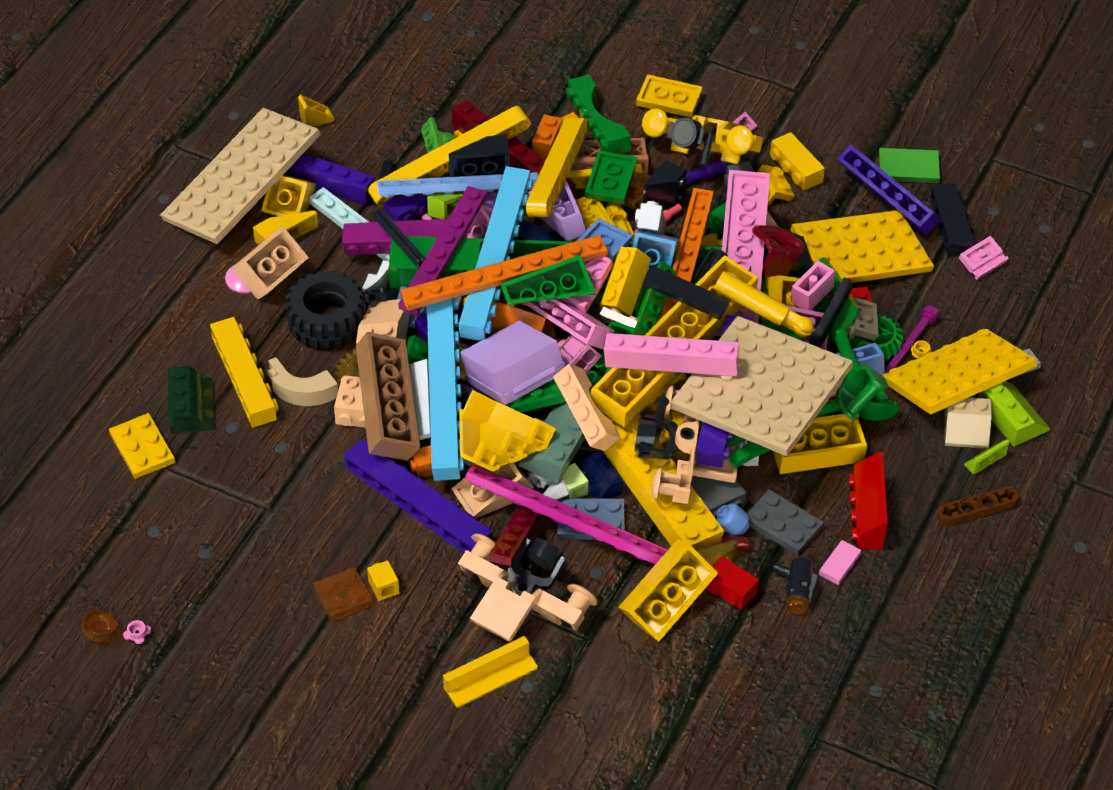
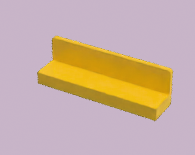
M523 636L444 674L443 685L454 705L460 708L537 670L538 665L529 654V642Z

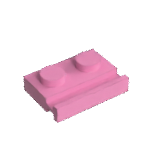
M991 236L961 253L958 257L969 272L976 276V280L1001 266L1009 259L1008 256L1005 257L1002 253L1003 250Z

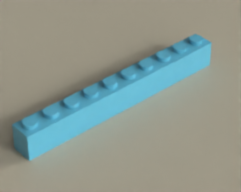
M506 166L475 269L511 259L509 254L513 253L515 249L514 237H518L520 231L518 223L522 222L524 218L523 206H526L529 197L527 192L531 191L533 186V179H530V170ZM500 285L467 295L459 321V337L482 341L487 333L490 334L492 328V321L490 320L491 317H495L497 310L495 303L501 297L502 289Z
M457 297L427 305L431 459L434 481L460 479V470H464V459L460 457L459 453L460 420H458V415H460L459 408L462 409V405L457 397H461V385L457 384V379H461L460 366L456 367V362H460L459 349H456V344H459V332H455V327H459L458 314H454V310H458Z

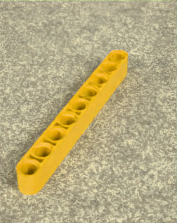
M514 106L378 181L439 178L449 173V153L486 136L507 135L509 140L527 130L531 121L519 106ZM377 181L368 188V193L380 208H383L384 202L392 198L378 195Z
M565 118L527 199L526 212L528 217L550 216L587 134L586 118Z

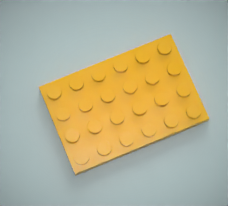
M897 210L792 224L790 229L792 233L804 237L812 266L824 257L830 262L842 280L845 277L851 280V283L932 272L934 267L907 220Z
M981 329L977 333L963 337L959 341L943 346L941 349L929 352L925 356L911 360L898 368H893L888 373H884L883 377L886 379L889 387L929 414H933L1037 367V360L988 329Z

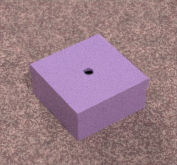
M520 320L460 352L467 382L503 405L509 404L554 379L553 376L566 367L557 341Z

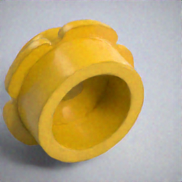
M917 341L911 347L912 356L916 359L932 352L929 343L926 341Z

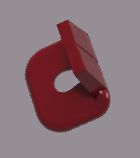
M755 225L752 228V233L765 243L769 250L762 269V275L764 277L787 276L798 256L803 252L802 241L783 228ZM773 239L780 241L784 246L774 241Z

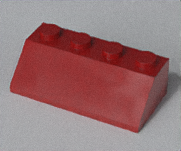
M877 452L855 464L853 474H849L848 485L853 489V491H850L849 503L854 506V509H851L850 521L855 524V527H852L851 539L856 541V548L860 550H883L888 524L883 452Z

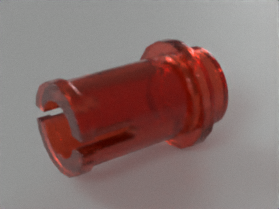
M727 533V535L723 534L721 548H725L726 551L728 549L748 551L750 538L733 536L730 533Z

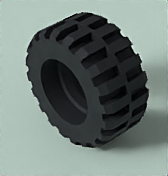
M318 271L314 275L310 273L304 279H299L290 288L286 296L288 327L293 336L298 341L301 340L302 344L306 346L312 345V348L315 349L322 347L324 350H330V347L340 348L342 344H349L353 341V338H357L359 324L366 313V301L362 287L356 283V280L350 276L347 278L341 272L336 274L334 271H328V273ZM326 305L341 308L339 311L327 315L311 312L318 307Z

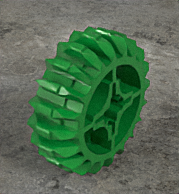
M878 312L879 336L876 340L873 341L855 335L850 344L852 349L876 343L884 354V360L888 362L890 357L893 358L902 348L904 341L903 329H900V323H895L894 318L888 319L887 314L880 316Z

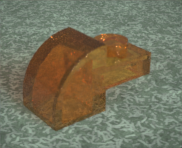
M642 172L632 179L624 203L626 207L634 210L641 206L644 200V183L651 177L650 175Z

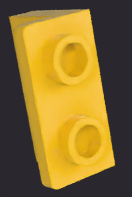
M762 164L757 172L770 173L769 205L775 198L791 201L795 195L784 176V172L779 167Z

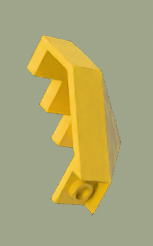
M472 390L464 409L459 408L460 457L493 472L505 464L514 463L528 457L527 455L533 452L547 449L556 428Z

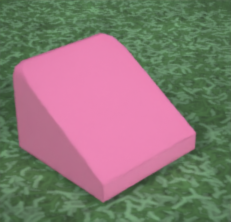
M746 112L732 122L749 126L751 132L758 127Z

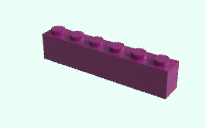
M448 219L393 222L406 236L438 237ZM378 222L344 223L342 245L345 255L389 254L391 237ZM468 231L463 238H468Z

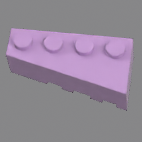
M566 180L550 216L540 218L569 241L579 239L586 229Z

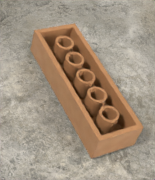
M366 332L356 345L368 451L372 455L408 461L420 448L406 341L401 338Z

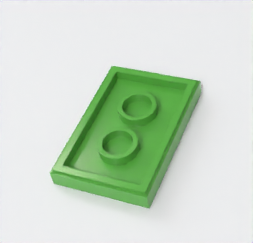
M879 148V168L896 182L939 183V151Z

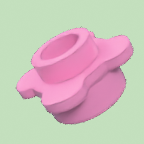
M135 620L128 624L127 631L123 633V636L126 640L131 639L136 644H142L145 636L151 632V628L148 625L145 626L142 621Z

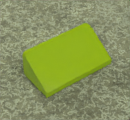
M1007 439L995 444L965 462L964 466L973 475L1007 455L1009 440Z

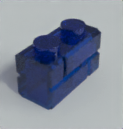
M597 451L591 454V456H586L578 461L579 469L588 480V490L592 497L611 499V497L614 498L622 494L624 481L601 451Z

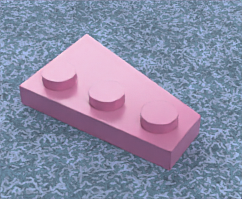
M605 256L584 263L596 295L613 267L612 260ZM596 295L561 298V300L586 313Z

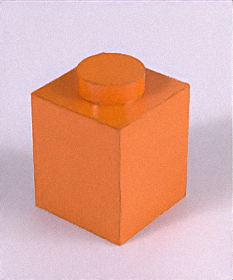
M431 445L419 448L412 456V459L409 460L412 473L416 472L418 478L425 479L433 476Z

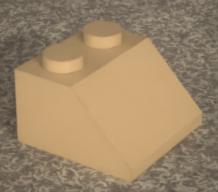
M969 397L945 408V446L989 448L991 399Z

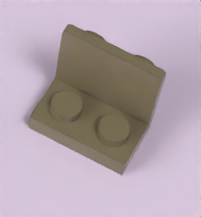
M854 297L858 311L850 327L847 329L849 342H851L855 335L875 341L879 336L877 304Z

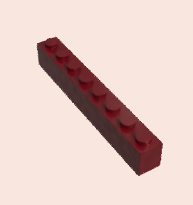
M468 100L452 108V126L463 134L491 119ZM516 137L509 139L510 167L530 170V173L537 172L539 176L545 160ZM567 178V183L575 199V183Z

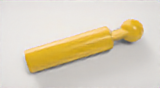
M725 271L722 272L713 290L776 325H783L792 330L798 337H808L814 330V325L810 318L802 317L790 310L789 306Z

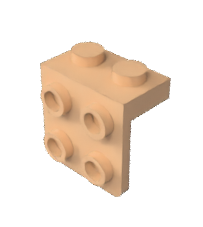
M343 376L334 406L336 424L366 428L359 377Z

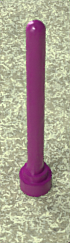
M927 305L922 310L920 322L906 339L902 348L887 365L884 373L897 368L926 326L937 320L939 311L934 306Z

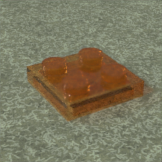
M355 567L313 583V589L331 622L373 606V600Z

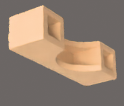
M568 364L553 376L590 447L605 451L620 439L612 421L602 414L594 404L589 393V388L592 387V384L583 368Z

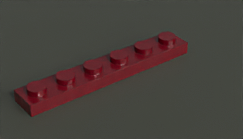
M519 505L489 553V561L511 566L542 514H537L530 508Z

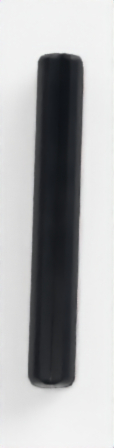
M383 209L375 210L373 218L417 267H420L425 260L422 253Z

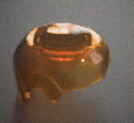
M102 610L89 611L84 615L81 622L83 634L93 642H106L111 639L118 626V621L114 620L113 614L111 612L105 613Z

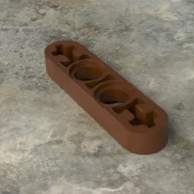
M1003 487L945 503L938 508L937 521L944 526H952L1012 509L1017 504L1018 492L1012 487ZM982 501H991L993 506H984ZM970 506L973 511L965 512L962 510V507Z

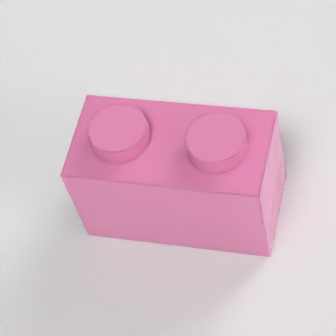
M817 261L792 286V303L802 309L812 310L835 287V270Z

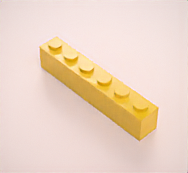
M234 317L210 324L212 339L252 428L276 421V411L279 410L275 398L271 399L270 397L272 394L269 384H264L263 382L265 380L261 368H257L258 362L255 354L250 353L251 346L248 339L243 338L244 331L242 325H237Z

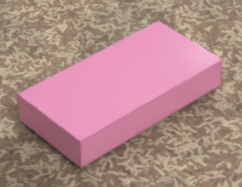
M841 540L819 570V575L839 585L861 555V550Z

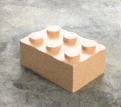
M282 226L236 263L232 269L253 295L260 299L309 257Z

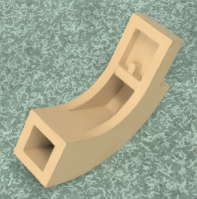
M276 357L268 360V375L272 380L273 392L282 400L299 406H316L337 398L338 384L327 370L312 377L299 378L289 374Z

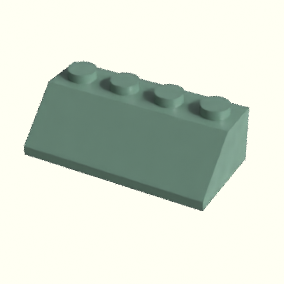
M567 402L555 404L544 421L556 428L547 449L527 455L528 457L521 459L518 465L559 484L585 440V436Z

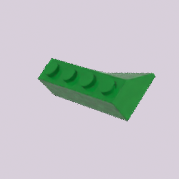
M581 254L501 284V289L509 308L525 302L596 295Z

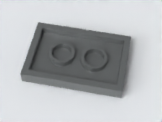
M768 490L748 512L749 526L796 555L803 551L823 528L824 524L820 519L771 490Z

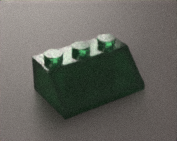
M190 366L168 368V420L171 434L214 430L213 378Z

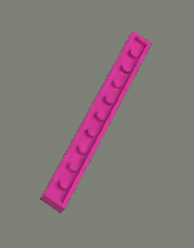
M473 464L466 474L465 480L470 481L476 487H483L490 490L494 495L506 497L514 504L526 506L537 514H544L552 518L557 523L571 526L577 532L591 535L597 541L609 543L617 550L627 551L640 560H647L655 565L668 551L663 547L476 464Z

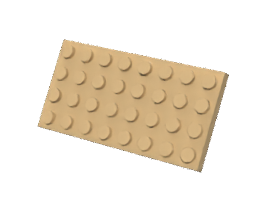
M262 108L160 216L163 221L218 244L321 135L319 130Z

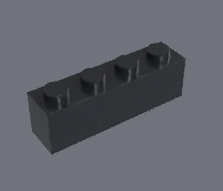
M956 183L932 185L930 202L933 212L940 221L937 225L947 257L960 256L961 253L976 245L975 235L971 233V222L966 218V206L962 205L961 191H958Z

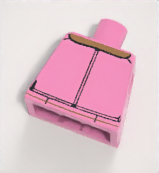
M573 335L558 343L566 366L571 364L583 368L585 373L602 356L590 345L585 344Z

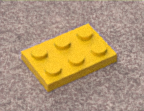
M647 75L637 97L636 106L650 109L659 108L664 112L692 118L703 87Z
M149 413L109 429V433L134 479L175 463L172 452Z

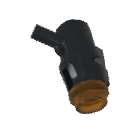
M799 557L791 562L790 568L775 563L773 571L786 576V580L789 582L786 584V606L788 611L793 614L805 613L809 603L812 602L818 580L817 575L813 573L812 562L805 557Z

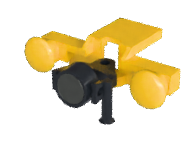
M659 108L647 111L642 119L643 131L648 136L659 137L663 133H667V138L672 139L671 151L686 154L689 153V149L694 148L702 151L701 160L698 164L709 167L708 161L711 151L722 153L721 161L739 165L741 155L748 151L760 153L763 137L752 135L749 126L697 115L692 119L668 118L665 112ZM705 126L717 128L716 135L705 130Z

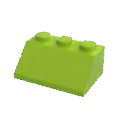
M1004 381L979 393L978 398L991 399V420L1013 447L1050 430L1048 425L1013 384Z

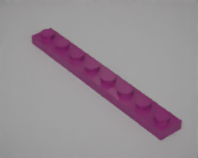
M471 186L466 188L408 288L440 279L486 200L487 191ZM402 298L398 303L400 310L417 316L423 308L420 307L408 311Z

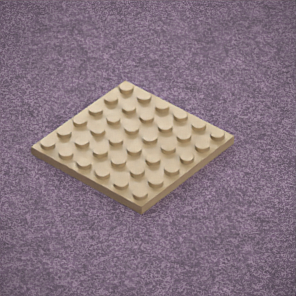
M737 316L718 340L739 342L740 360L737 376L693 373L671 400L670 406L676 411L787 456L851 370L853 361Z

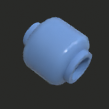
M737 504L723 505L717 511V521L729 536H740L749 528V515Z

